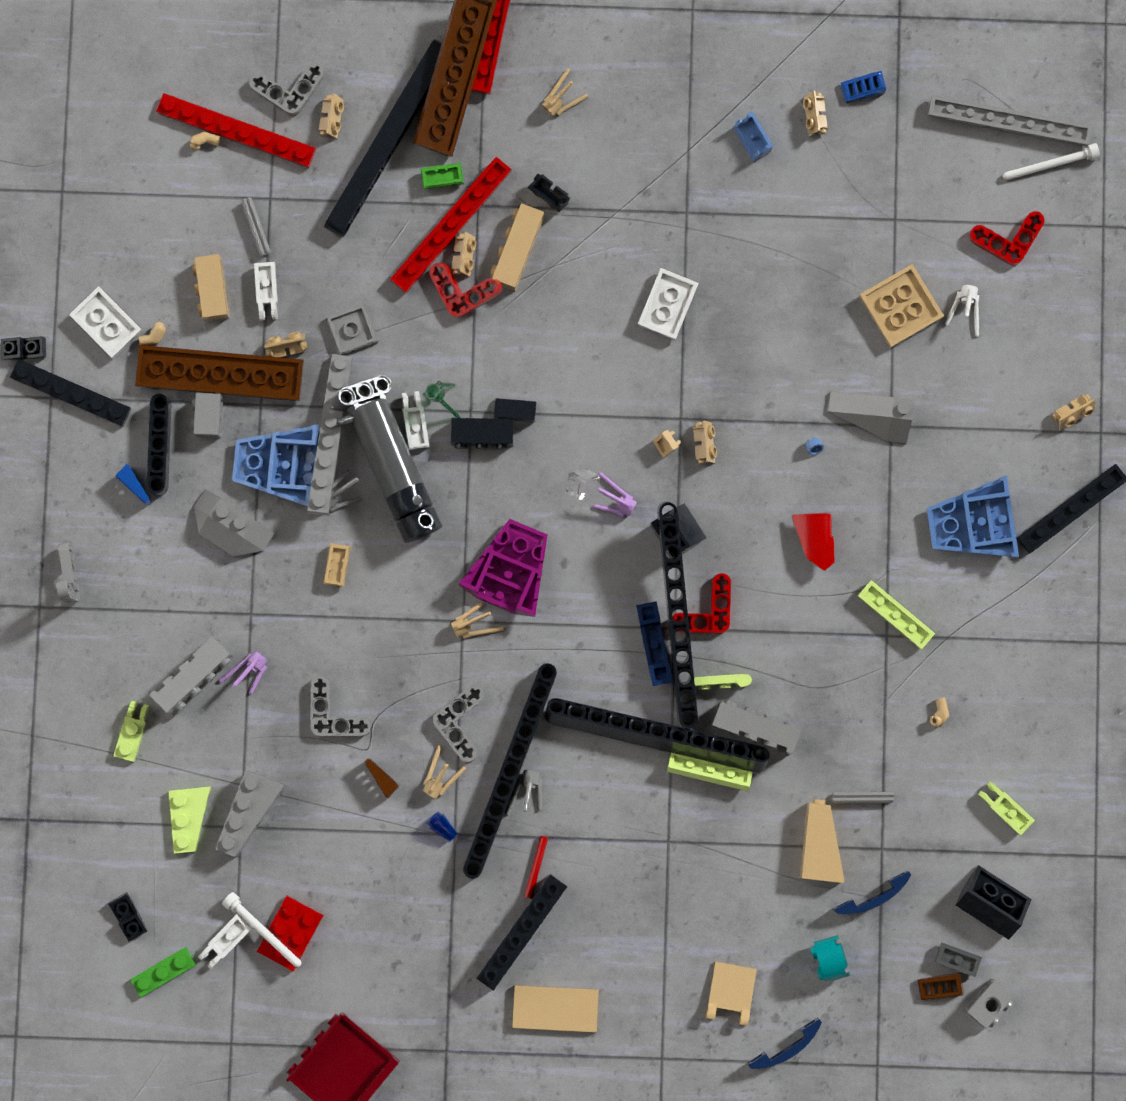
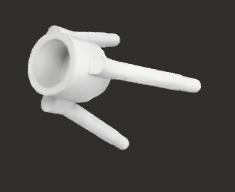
M963 285L961 291H957L956 299L948 314L945 326L949 325L960 300L961 303L966 305V318L969 317L970 306L974 303L975 337H978L979 295H977L978 288L976 286Z

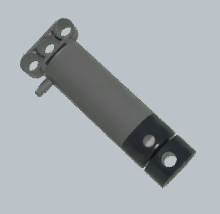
M381 375L342 388L332 398V406L337 411L347 410L348 416L342 417L336 423L338 426L353 424L395 521H398L396 525L404 543H409L432 534L443 526L435 508L432 507L433 503L385 396L391 389V381L388 377ZM376 384H379L382 387L383 391L378 389ZM358 390H361L365 397L361 396ZM340 396L344 397L347 403L343 402Z

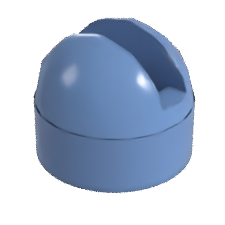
M812 437V440H807L806 449L810 455H817L824 449L822 442L818 438Z

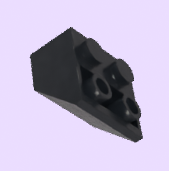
M685 503L677 507L682 553L707 538ZM673 509L663 514V516H670L673 512ZM657 518L650 523V527L660 541ZM668 526L664 530L666 537H672L675 533L672 526ZM670 547L666 551L670 558H674L677 554L675 547Z

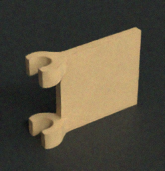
M715 961L705 1018L715 1020L716 1008L740 1012L738 1025L748 1026L757 969Z

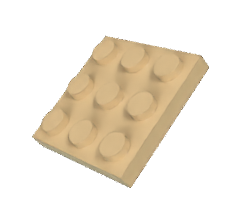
M913 264L859 295L890 348L944 317Z

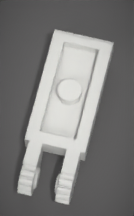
M275 262L254 263L256 302L260 321L265 320L266 317L264 304H271V317L273 320L278 319Z
M419 391L414 392L413 397L416 407L409 408L407 394L401 393L408 449L429 448L424 408L421 405Z
M237 913L208 943L209 946L198 958L200 960L205 959L213 949L218 955L207 966L209 969H212L221 959L227 956L253 927Z

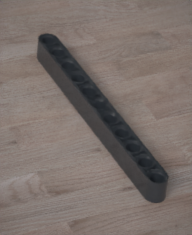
M436 39L431 42L324 225V228L342 238L348 232L427 97L442 42Z
M664 501L657 508L677 717L679 723L684 728L691 729L698 723V711L678 510L675 504ZM666 505H670L673 509L672 514L668 517L662 514V509ZM668 526H672L675 530L672 537L664 535V530ZM670 547H675L677 550L674 558L666 556V551ZM672 568H677L679 571V575L675 579H670L668 576V572ZM673 589L681 591V596L676 600L670 597ZM675 610H682L683 616L680 620L672 618ZM679 630L685 632V637L681 641H677L674 638L675 633ZM680 651H685L687 658L682 662L677 661V654ZM680 673H689V678L686 682L679 681ZM683 693H690V701L686 703L681 702V695ZM687 713L693 714V720L690 723H684L682 720L683 716Z
M550 663L541 665L537 672L465 861L463 872L470 879L479 877L483 871L556 679V668ZM546 667L551 668L554 672L553 676L549 679L544 678L541 674L542 670ZM537 687L545 688L546 695L543 698H537L534 695V690ZM530 706H535L539 710V714L535 718H530L527 715V709ZM522 726H529L531 728L530 736L522 737L519 733ZM515 745L523 747L524 753L522 756H513L512 748ZM510 764L516 767V774L512 777H508L504 772L505 767ZM505 784L508 786L509 793L506 796H500L497 793L499 785ZM491 805H500V815H491L489 811ZM487 823L494 827V832L490 836L482 832L483 825ZM478 843L486 846V853L484 855L476 854L474 849ZM470 863L478 865L479 872L476 875L468 873L467 866Z
M553 698L548 701L545 719L552 725L750 772H763L770 757L769 751L762 746L568 700Z

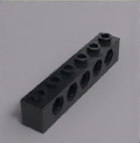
M552 874L548 876L476 978L491 990H495L566 890L567 885Z

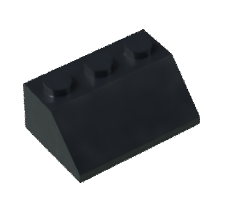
M978 865L962 889L955 906L1009 940L1022 926L1032 899Z

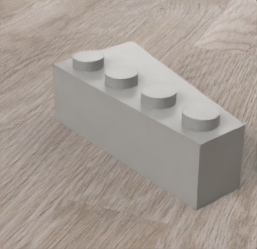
M211 637L191 656L193 658L191 661L187 660L178 667L176 671L178 674L176 676L168 677L162 682V689L158 693L154 690L149 696L166 713H180L186 707L185 702L190 697L192 699L201 692L200 687L205 682L209 684L216 677L214 673L219 668L224 669L231 662L229 658L232 654L216 638Z
M725 700L724 703L719 702L711 726L788 755L794 753L802 731L796 729V725L785 721L784 724L776 721V718L766 714L764 717L757 715L756 710L745 707L744 710L737 708V703Z
M245 770L215 850L237 857L287 785Z

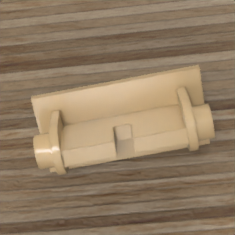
M812 91L804 96L803 102L806 111L808 135L812 136L817 132L820 135L826 134L828 129L826 115H819V112H825L824 96H822V93Z
M332 93V96L326 95V98L323 99L322 114L328 115V117H321L318 131L320 136L328 137L329 134L337 139L338 132L341 129L340 120L341 113L344 110V100Z
M468 232L464 234L458 233L457 237H455L454 252L460 253V256H453L451 270H453L454 275H461L463 273L470 277L471 270L473 269V251L476 248L475 237Z
M300 332L290 333L285 338H280V336L268 338L264 346L265 348H270L266 350L269 357L287 356L285 348L288 347L290 355L305 352L308 349L307 341H302L305 339V333L300 334Z
M1088 394L1085 396L1081 395L1070 402L1073 409H1070L1066 404L1055 410L1052 417L1055 422L1059 421V430L1069 428L1079 419L1090 416L1095 410V400H1091Z
M697 422L695 427H693L694 442L702 441V445L695 446L696 460H698V464H706V462L714 464L717 457V449L713 442L715 428L711 422Z

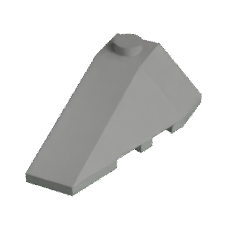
M831 391L828 412L862 428L866 432L878 436L884 441L906 444L912 423L915 400Z

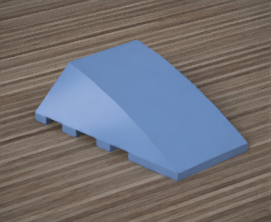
M311 425L306 428H296L290 431L236 440L232 481L308 506L320 433L319 426Z
M1007 475L927 508L933 549L1019 557Z

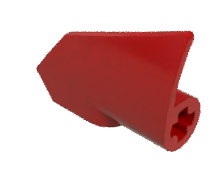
M831 514L792 515L791 518L806 559L825 571L835 563Z

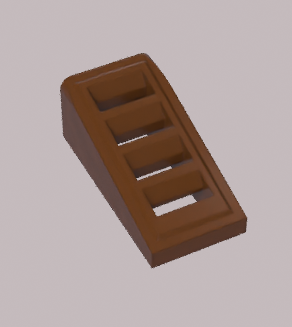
M367 758L365 760L367 768L385 797L389 799L399 788V784L371 758Z
M961 972L918 979L921 1000L962 996L964 994ZM955 979L956 990L952 989L951 980ZM942 981L947 983L948 991L944 992ZM934 982H938L939 993H935ZM925 983H929L931 994H927Z

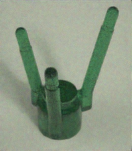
M441 381L429 384L423 393L427 404L431 405V400L433 402H440L456 418H460V415L443 399L445 396L443 387L451 388L455 387V384L443 383Z

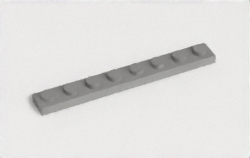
M936 95L931 96L927 116L1085 147L1090 143L1093 126Z
M332 354L308 513L329 515L342 426H338L336 421L344 417L345 412L334 409L332 398L342 388L349 386L352 356ZM340 396L341 400L346 403V399Z

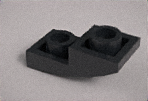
M46 337L1 339L2 360L46 358Z
M128 892L108 903L128 941L147 932V928Z

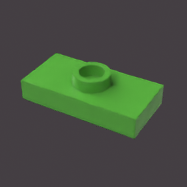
M461 163L421 168L424 190L464 184Z

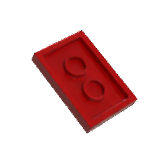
M287 895L268 930L297 958L301 959L324 915ZM263 938L256 952L294 972L296 967Z

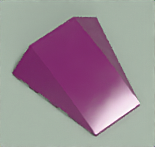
M509 519L458 585L475 598L516 615L535 617L548 534Z

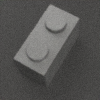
M196 393V398L192 399V411H195V417L191 419V431H194L196 437L221 438L223 396L221 394Z

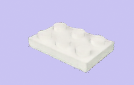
M660 268L637 326L676 340L699 283Z
M99 286L69 314L112 359L142 332V329Z

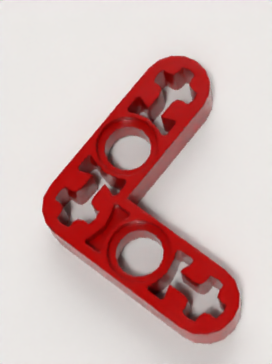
M1038 211L1029 213L1012 242L983 225L974 226L969 233V239L973 244L1009 265L1016 266L1024 259L1044 225L1045 219L1043 214ZM1037 217L1039 224H1035L1032 230L1028 229L1032 223L1031 219ZM979 230L982 231V236L986 239L988 238V236H991V238L987 242V245L984 244V242L986 241L984 238L980 237L979 240L976 239V234L974 232L977 233ZM1022 233L1029 235V243H1021L1019 235ZM994 240L1000 241L1002 244L1001 250H994L991 247V242ZM1006 246H1008L1009 248L1007 251L1010 253L1016 251L1018 253V258L1012 260V255L1008 252H1006L1004 255H1002L1001 253L1005 250Z
M435 263L430 268V277L448 312L454 317H463L497 297L502 291V285L499 280L488 278L462 293L447 264ZM438 268L443 269L441 272L442 276L436 274L439 271ZM448 284L452 285L454 289L450 296L445 293V287ZM490 284H495L493 291H487L486 293L482 291L490 288ZM473 292L479 294V301L476 304L472 303L470 299ZM466 302L467 305L461 307L460 312L455 311L457 308L456 304H464Z
M719 573L712 580L711 614L688 613V617H692L690 633L721 634L728 630L730 626L731 579L727 574ZM720 577L727 581V584L723 586V592L727 591V595H715V591L719 592L720 586L716 584ZM721 597L726 600L727 605L724 609H718L715 606L717 598ZM714 611L718 613L727 612V616L722 615V622H726V626H723L722 630H719L718 626L714 624L719 620V615L715 616ZM676 613L672 618L674 620H677V617L682 618L683 613ZM700 617L705 620L706 624L703 629H697L694 626L696 618Z

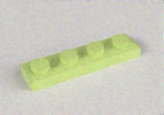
M872 580L857 596L920 650L935 635L932 630Z
M671 753L667 772L744 791H749L753 773Z

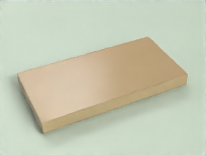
M515 985L512 1028L597 1032L599 989Z

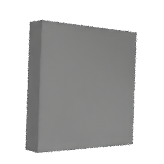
M364 303L326 317L339 355H345L378 343Z

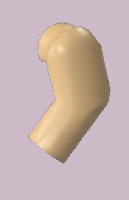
M201 132L191 137L190 147L193 150H199L201 144L204 143L218 146L221 137L208 132Z
M156 322L149 335L139 336L140 345L147 346L160 343L166 332L165 325L162 322Z
M945 697L935 699L937 711L930 718V724L933 727H941L949 717Z

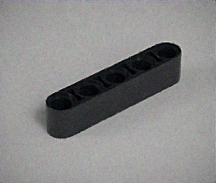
M161 393L152 396L149 411L147 489L155 496L166 494L169 486L172 405L171 401ZM161 399L165 400V406L162 409H157L156 403ZM158 420L165 421V425L162 429L155 428V424ZM158 440H163V448L156 450L154 447L155 443ZM159 460L163 461V467L160 470H154V463ZM156 481H161L162 488L154 491L153 484Z

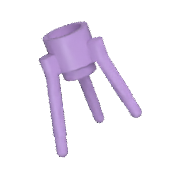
M599 473V476L622 496L618 498L599 487L597 490L600 493L618 502L616 505L618 509L594 504L593 507L618 514L621 517L624 514L630 516L637 502L632 500V496L624 492L603 473Z
M254 651L253 654L249 653L243 661L221 677L219 683H222L246 664L248 667L233 683V687H236L251 670L254 672L259 670L249 691V694H253L263 672L268 668L265 666L268 660L257 651Z

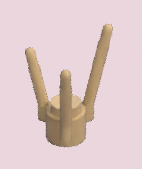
M566 69L550 94L544 99L545 102L542 106L551 116L555 114L560 116L565 110L588 98V94H585L561 107L563 102L560 98L573 85V81H570L557 95L554 94L567 77L570 69Z
M480 602L463 615L456 617V621L451 622L457 638L463 636L464 639L470 636L504 631L505 628L498 627L469 632L472 630L471 624L491 615V612H486L470 620L466 618L484 605L483 602Z
M441 745L437 747L428 775L423 782L425 785L423 791L437 799L439 794L443 796L446 789L466 770V767L463 766L442 787L444 783L440 780L449 767L448 764H445L437 778L433 777L431 779L442 748Z

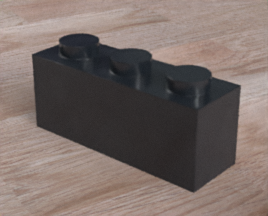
M451 418V445H455L456 449H467L468 446H476V449H488V446H497L496 449L508 450L509 446H513V419Z

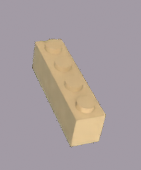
M522 203L519 209L515 208L512 220L515 221L512 228L508 227L504 237L507 239L505 246L501 245L497 255L500 258L498 265L494 264L490 273L492 279L499 280L502 287L516 291L544 219L543 211Z

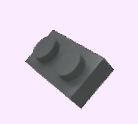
M941 942L935 963L976 977L982 957Z

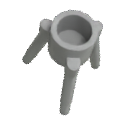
M346 470L334 481L333 488L350 473V470ZM358 478L348 482L335 492L332 491L330 510L332 512L338 508L361 501V498L358 497L335 504L338 502L336 496L358 482Z
M524 770L523 775H519L518 784L505 813L506 816L510 814L522 784L523 787L527 788L523 811L527 812L531 789L536 787L538 811L542 810V779L539 778V772Z

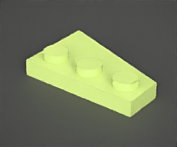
M211 787L169 791L174 854L196 851Z

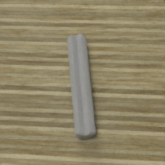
M251 197L243 199L242 205L259 254L266 256L271 251Z
M893 792L832 793V803L894 802Z

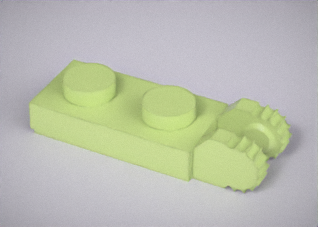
M748 674L694 677L695 686H698V690L711 689L710 685H719V689L731 688V684H735L738 687H746L751 684L752 677Z
M131 701L114 752V757L132 762L136 760L149 710V705L144 704L141 708L139 720L134 719L133 715L137 707L136 701Z
M989 782L987 784L988 788L998 795L996 800H991L982 791L979 792L978 796L990 805L989 808L1021 836L1035 820L1009 795L1002 792L992 782Z

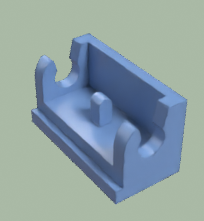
M753 112L747 114L745 119L736 121L733 128L753 162L771 152L773 146Z

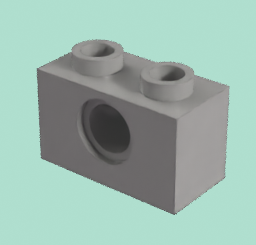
M991 978L964 1011L986 1029L988 1027L992 1028L999 1020L997 1016L1002 1011L1005 1012L1013 1004L1011 1000L1014 996L996 980ZM993 999L995 1001V1008L988 1011L986 1009V1002Z

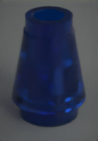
M437 811L427 821V824L430 826L429 829L448 842L452 841L458 834L444 813L441 814Z

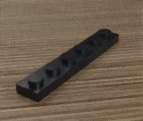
M20 359L17 360L10 375V378L122 427H124L132 409Z
M1114 464L1018 536L1017 539L1026 551L1031 554L1126 482V475L1117 464Z

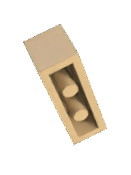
M215 254L194 257L195 264H192L193 275L197 276L198 284H195L196 296H200L201 304H197L199 316H202L205 321L230 318L221 256Z

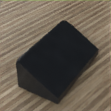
M495 399L494 419L535 422L536 401Z

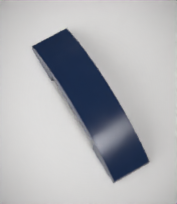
M657 601L636 605L652 686L673 683Z
M905 871L889 879L888 881L892 888L857 906L854 900L850 899L832 909L835 913L853 914L878 907L894 897L905 886L911 877L910 871Z
M817 1017L801 1027L800 1030L804 1036L776 1055L769 1058L764 1051L747 1063L751 1069L767 1068L792 1058L814 1038L821 1026V1020Z

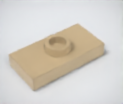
M330 543L323 584L344 587L351 546Z

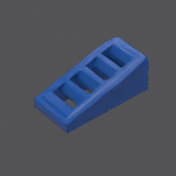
M882 71L873 72L840 83L845 103L885 94L886 92ZM873 80H877L878 88H875ZM865 82L869 83L870 90L868 91ZM859 83L861 86L862 93H859L857 84ZM851 85H852V88H853V91H854V95H852V96H851V94H850L849 87H848V86H851Z
M126 464L116 474V477L146 505H150L152 503L151 499L132 468Z

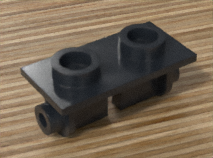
M538 173L534 177V181L527 187L535 196L540 197L558 212L569 204L570 197L568 193L558 186H555L552 190L553 182L543 174L540 175Z

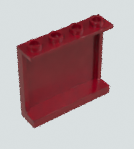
M342 1012L338 1016L335 1013L328 1022L330 1025L326 1032L321 1030L314 1039L317 1043L311 1049L308 1046L300 1057L303 1060L299 1065L294 1063L287 1071V1074L290 1076L286 1081H291L313 1101H368L399 1064L400 1060Z

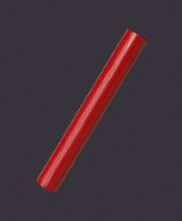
M540 835L524 897L531 899L533 897L548 837Z

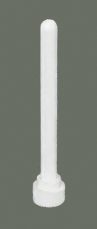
M1093 143L1084 148V151L1005 172L1003 178L1010 180L1085 158L1091 161L1100 159V151L1098 145Z
M232 892L224 899L222 905L227 910L236 911L293 966H301V960L241 905L239 896Z

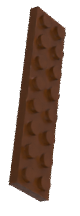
M454 0L413 144L448 157H453L497 0Z
M139 345L135 386L300 401L304 360Z

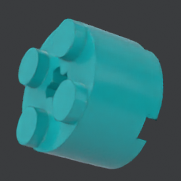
M839 935L815 941L814 946H811L814 960L818 959L820 965L817 968L819 979L825 980L826 983L850 976V971L845 972L848 963L842 944H837L836 940L840 939Z

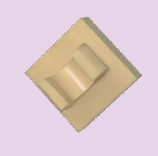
M666 430L653 440L663 458L670 455L681 443L680 440L676 442L672 437L675 434L674 431L669 432Z

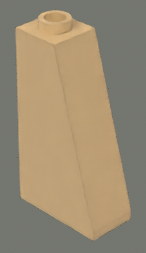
M813 799V803H807L800 878L844 883L831 805H826V800Z

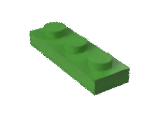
M184 947L130 980L141 998L197 964L188 948Z

